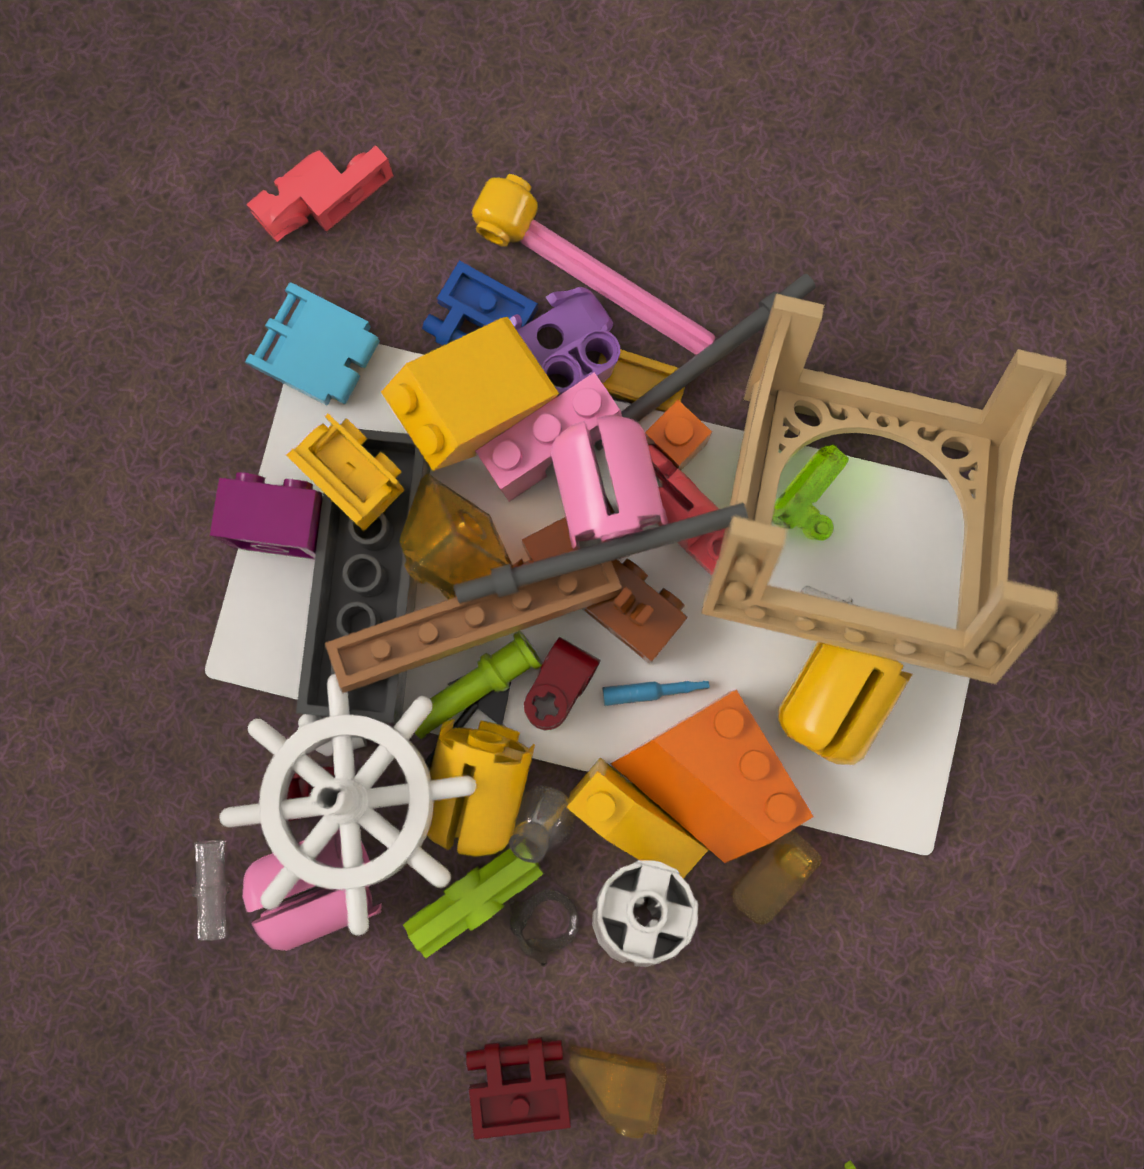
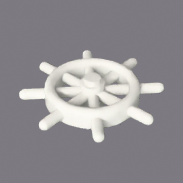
M332 674L327 681L330 717L306 725L295 732L289 739H286L262 719H254L249 723V734L274 754V757L267 767L263 778L259 803L225 808L220 813L219 819L225 827L261 823L269 847L281 864L284 865L261 896V904L264 908L272 910L278 907L299 879L328 889H345L348 927L352 934L360 936L367 931L369 926L365 887L377 884L391 877L406 864L410 865L438 888L449 884L451 877L449 871L420 847L427 836L431 824L434 800L472 795L476 790V782L470 776L431 780L423 757L412 742L409 741L410 737L432 710L433 704L428 697H418L392 728L369 717L350 715L348 692L342 693L336 675ZM352 737L365 738L380 744L355 776ZM332 741L335 778L308 757L312 751ZM395 758L405 774L407 784L371 788ZM295 772L314 787L310 797L287 799L289 785ZM409 804L407 819L402 831H399L373 810V808ZM323 815L308 837L299 845L292 833L288 820ZM360 825L389 848L381 856L364 865ZM339 828L343 868L329 866L316 860V857Z

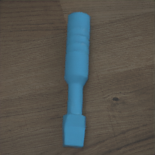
M653 681L602 687L604 706L653 701L666 695L708 689L709 681H684L667 684Z

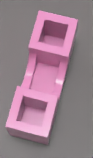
M594 372L477 449L476 453L507 500L511 501L547 477L546 469L553 462L551 457L553 442L568 427L585 421L587 429L590 431L593 445H595V442L602 439L597 418L609 415L622 417L621 410Z

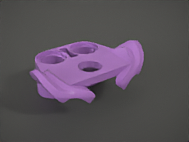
M578 287L567 291L552 292L546 298L549 304L555 308L521 327L522 319L518 314L510 318V321L547 376L561 374L568 379L569 386L565 388L555 387L559 395L594 372L602 383L611 376L620 356V345L617 338L609 332L613 327L612 319L590 290ZM545 327H553L561 333L563 342L558 348L546 349L537 340L538 331ZM598 351L602 353L607 363L595 364L587 358L586 352Z

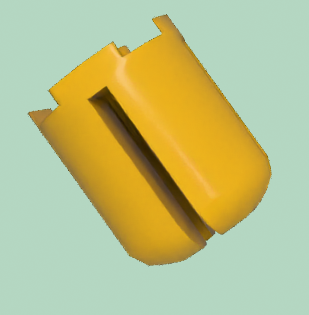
M817 642L778 708V722L789 738L806 746L807 749L826 760L839 765H855L866 756L913 674L901 671L904 665L897 660Z
M455 719L443 722L431 766V780L470 776L476 782V790L469 796L434 800L433 815L427 836L434 843L447 850H450L453 846L454 839L456 837L459 838L457 845L458 854L474 857L495 854L503 850L513 837L535 744L528 749L525 745L518 742L520 732L480 720L478 729L453 728Z

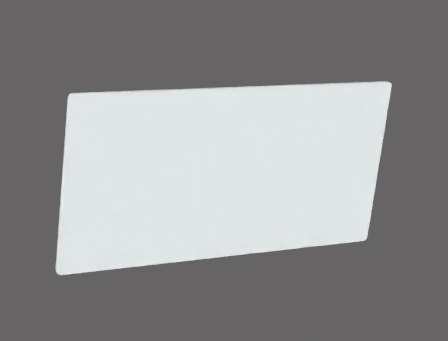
M378 344L366 368L351 362L349 368L359 373L361 377L346 404L331 398L327 406L283 384L259 475L266 478L265 483L283 486L284 479L302 480L312 483V490L322 492L323 496V491L286 454L292 448L295 449L320 424L324 423L327 427L331 426L325 418L328 413L339 424L347 418L358 429L408 434L381 391L406 363L423 356V354ZM614 400L621 411L631 405ZM653 410L638 421V423L646 432L665 412ZM701 421L712 431L707 445L681 471L719 509L726 508L730 505L744 431ZM594 446L606 497L615 514H617L619 509L605 450L603 448L598 451ZM805 446L799 450L784 467L778 483L771 525L787 528L784 548L768 585L956 629L964 539V518L959 499L949 481ZM478 455L435 471L430 469L414 612L455 598V584L491 575V569L507 564L512 566L521 558L524 562L530 560L523 547L522 539L566 517L553 462L546 469V478L511 501L507 500ZM656 478V480H657V485H658V487H660V486H661V483H660V481ZM655 523L653 525L642 528V530L645 531L648 529L659 527V525ZM600 539L586 542L579 541L580 549L601 543ZM677 542L617 559L621 563L626 558L634 562L648 575L644 581L658 593L665 588L685 605L681 612L688 618L650 664L582 609L520 630L537 652L542 664L559 637L601 660L583 694L577 698L565 721L553 730L544 731L536 728L530 723L524 712L526 695L538 677L540 668L537 670L530 668L511 681L503 726L520 732L518 742L525 745L528 749L535 744L532 758L586 772L592 768L599 758H602L614 768L610 763L728 692L737 689L814 816L801 825L920 855H929L933 851L970 678L898 661L904 665L901 671L913 675L866 756L855 765L834 764L807 749L806 746L789 738L778 722V708L817 641L701 614L704 597L712 576ZM246 550L237 551L205 666V673L209 678L298 700L315 560ZM515 633L408 670L402 716L418 697L426 696L429 699L447 688L449 686L447 685L448 683L477 668V661L480 660V656L485 653L492 655L513 641ZM653 681L660 684L684 681H709L708 689L666 695L653 701L604 706L602 687ZM549 696L545 702L538 699L534 703L539 711L538 719L543 720L547 714L554 717L558 714L559 711L554 706V697ZM477 709L463 728L478 729L480 720L497 723ZM462 710L449 720L455 719L456 722L460 715L464 712V710ZM440 725L430 733L439 735L440 728L442 725Z

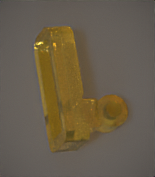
M795 831L788 832L775 840L734 885L731 892L733 903L753 922L757 924L769 923L800 889L808 877L820 866L822 861L821 855Z

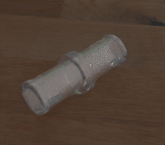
M215 839L194 842L196 884L191 886L192 897L197 898V940H218L228 936L226 895L231 893L230 882L225 881V840Z

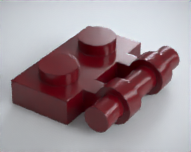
M542 1037L528 1039V1044L500 1047V1042L485 1044V1049L466 1051L467 1070L486 1069L487 1073L486 1083L470 1084L469 1087L474 1140L571 1128L566 1074L546 1075L545 1062L564 1060L562 1040L543 1042ZM522 1064L530 1065L531 1077L511 1080L503 1079L502 1067Z

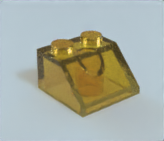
M429 473L421 478L399 539L406 558L404 566L414 580L420 584L427 582L433 585L449 600L456 597L455 584L491 575V569L511 564L512 568H514L494 522L488 513Z

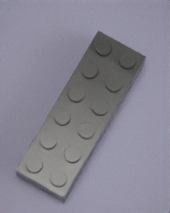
M359 429L367 438L362 446L374 458L382 452L401 470L402 473L396 479L405 489L365 531L323 492L296 709L297 714L330 717L327 681L335 672L325 645L326 642L414 612L431 468L409 434ZM407 671L349 691L350 715H359L380 722L397 724L403 713Z

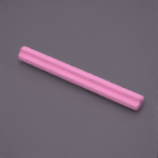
M533 220L530 223L528 231L525 232L521 240L523 245L697 355L715 341V335L539 222Z

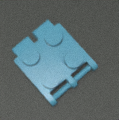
M289 282L285 289V292L288 294L275 319L269 318L265 325L268 329L256 353L254 355L249 354L245 363L327 406L331 398L346 404L361 377L359 373L350 369L349 366L352 362L362 368H366L380 342L379 337L368 332L371 326L367 320ZM295 300H299L300 302L287 325H284L283 322ZM279 335L280 338L267 361H264L263 358L275 336Z

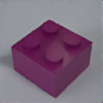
M242 472L236 473L235 480L219 478L210 536L238 550L315 560L323 496L322 492L312 490V483L296 479H284L283 486L266 484V478L263 476Z

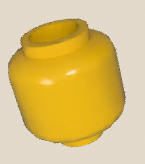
M508 174L506 179L501 177L490 178L485 183L471 212L473 220L477 224L476 231L488 241L500 246H507L509 242L516 243L521 241L538 211L537 200L530 193L531 185L521 177L513 174Z

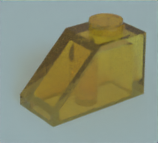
M571 1044L569 1066L607 1125L614 1126L617 1133L626 1137L642 1138L644 1133L656 1135L667 1080L665 1064Z

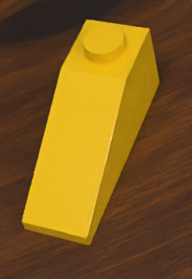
M602 758L597 760L570 792L567 808L601 837L638 860L660 861L678 870L679 875L683 879L709 850Z

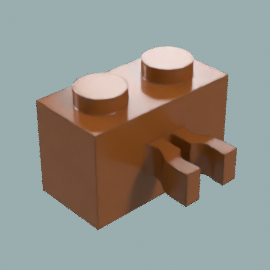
M626 558L623 563L617 559L611 562L622 586L621 593L616 597L582 608V610L650 664L688 618L681 612L685 605L665 588L658 593L644 581L648 575L631 560Z

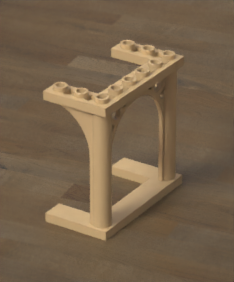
M776 294L745 391L744 400L750 401L729 505L733 506L744 503L748 519L733 516L729 528H725L720 555L704 597L701 614L996 684L1057 611V592L1008 581L1012 505L1022 454L1030 430L1066 376V360L1018 349L983 410L911 392L877 386L868 382H860L820 371L804 369L822 320L824 305ZM795 412L818 417L820 425L809 426L803 423L796 416ZM789 429L798 437L787 438L784 435L787 434ZM843 433L871 434L892 439L912 448L927 458L943 473L959 499L964 518V539L956 629L768 585L784 548L787 528L771 525L778 483L784 467L799 450L816 440L831 435ZM943 446L969 452V454L961 459H951L946 457L941 449ZM971 469L970 473L968 474L970 480L961 476L960 472H965Z

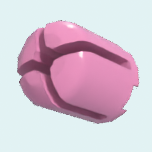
M615 415L597 418L619 513L610 514L593 441L586 422L583 421L571 425L553 442L551 457L573 550L580 549L579 541L600 539L601 543L641 532L643 531L642 528L662 521V525L668 524L645 432L641 425L633 419Z
M339 828L316 857V860L329 866L343 868ZM361 841L364 865L369 863L370 860ZM274 853L257 859L246 870L242 897L247 912L263 908L261 904L263 892L284 867ZM299 879L285 898L316 885ZM367 886L365 888L368 918L381 913L382 903L373 906L370 888ZM316 888L280 903L275 909L264 911L261 914V918L254 920L251 924L258 937L272 949L291 950L348 926L345 889Z

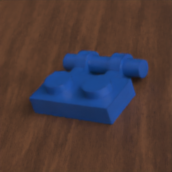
M459 260L436 298L438 304L450 310L444 321L429 314L423 323L422 330L435 336V342L444 346L467 335L460 330L465 319L481 328L500 318L508 317L510 319L518 314L522 319L521 327L532 321L538 311V303Z

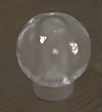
M539 785L523 792L519 812L514 820L515 829L509 839L511 851L521 860L530 863L540 862L547 852L560 848L572 836L576 825V815L567 808L569 797L561 790L552 786Z

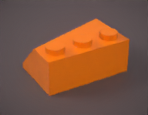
M737 689L728 692L610 763L724 863L774 842L814 817Z

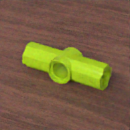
M519 840L482 868L477 866L462 879L455 881L443 891V896L411 916L403 926L415 948L425 958H428L465 930L469 929L472 931L486 922L505 906L504 902L523 891L534 881H537L544 872L522 840Z

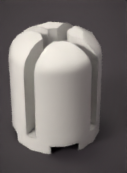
M639 860L620 868L605 882L597 896V908L594 910L592 926L598 943L611 958L621 963L631 961L634 962V966L648 967L673 958L690 943L698 922V903L693 897L690 886L679 875L678 870L660 861ZM644 897L649 898L647 908L651 916L660 918L659 921H649L646 927L637 923L636 920L639 917L634 918L633 907H640L644 902Z

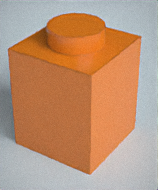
M679 400L645 432L648 446L654 445L680 470L707 445L712 431Z

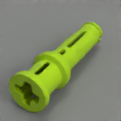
M521 631L516 632L513 635V641L492 655L485 653L480 656V660L477 661V668L430 698L433 704L432 710L414 732L416 736L423 739L428 733L442 725L443 722H446L493 690L497 693L500 691L504 692L509 689V682L528 669H539L542 666V661L526 636Z

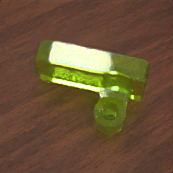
M835 445L824 446L818 450L775 502L772 522L778 527L793 529L797 526L811 540L823 541L828 539L834 530L833 522L828 516L820 515V511L812 504L817 502L844 469L849 458Z

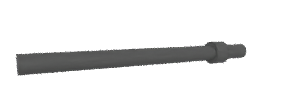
M804 274L780 293L773 291L759 302V308L621 411L622 417L630 418L637 422L765 327L776 294L802 299L816 288L813 279L808 274ZM602 439L595 442L594 446L598 451L604 448Z
M740 503L512 568L511 564L493 568L491 569V575L455 584L456 597L459 604L493 594H497L499 598L519 592L518 587L729 528L733 516L748 519L744 503Z

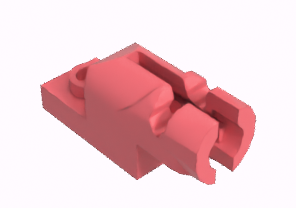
M374 146L367 153L363 152L356 155L348 163L346 170L342 174L318 150L305 157L283 177H278L274 180L280 192L278 196L268 194L266 190H262L246 205L262 227L278 242L285 235L307 224V217L309 215H312L327 232L394 175L388 158L377 146Z
M654 445L648 446L655 476L661 483L658 489L668 524L719 510ZM662 521L658 522L657 524L659 526H662ZM725 529L677 543L712 576L720 555Z

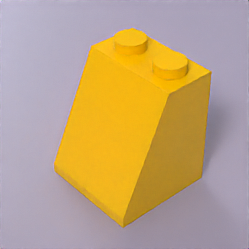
M508 317L500 318L406 363L381 391L432 471L477 456V449L559 395V392Z

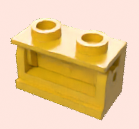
M328 413L325 418L331 426L327 427L324 423L320 424L295 449L292 448L286 456L365 531L405 491L396 479L402 472L382 452L374 458L362 446L367 438L347 418L339 424Z

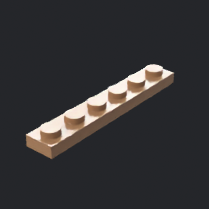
M609 561L518 587V593L501 598L497 594L459 604L457 597L326 642L325 645L342 693H346L616 597L621 593L622 586L613 564Z

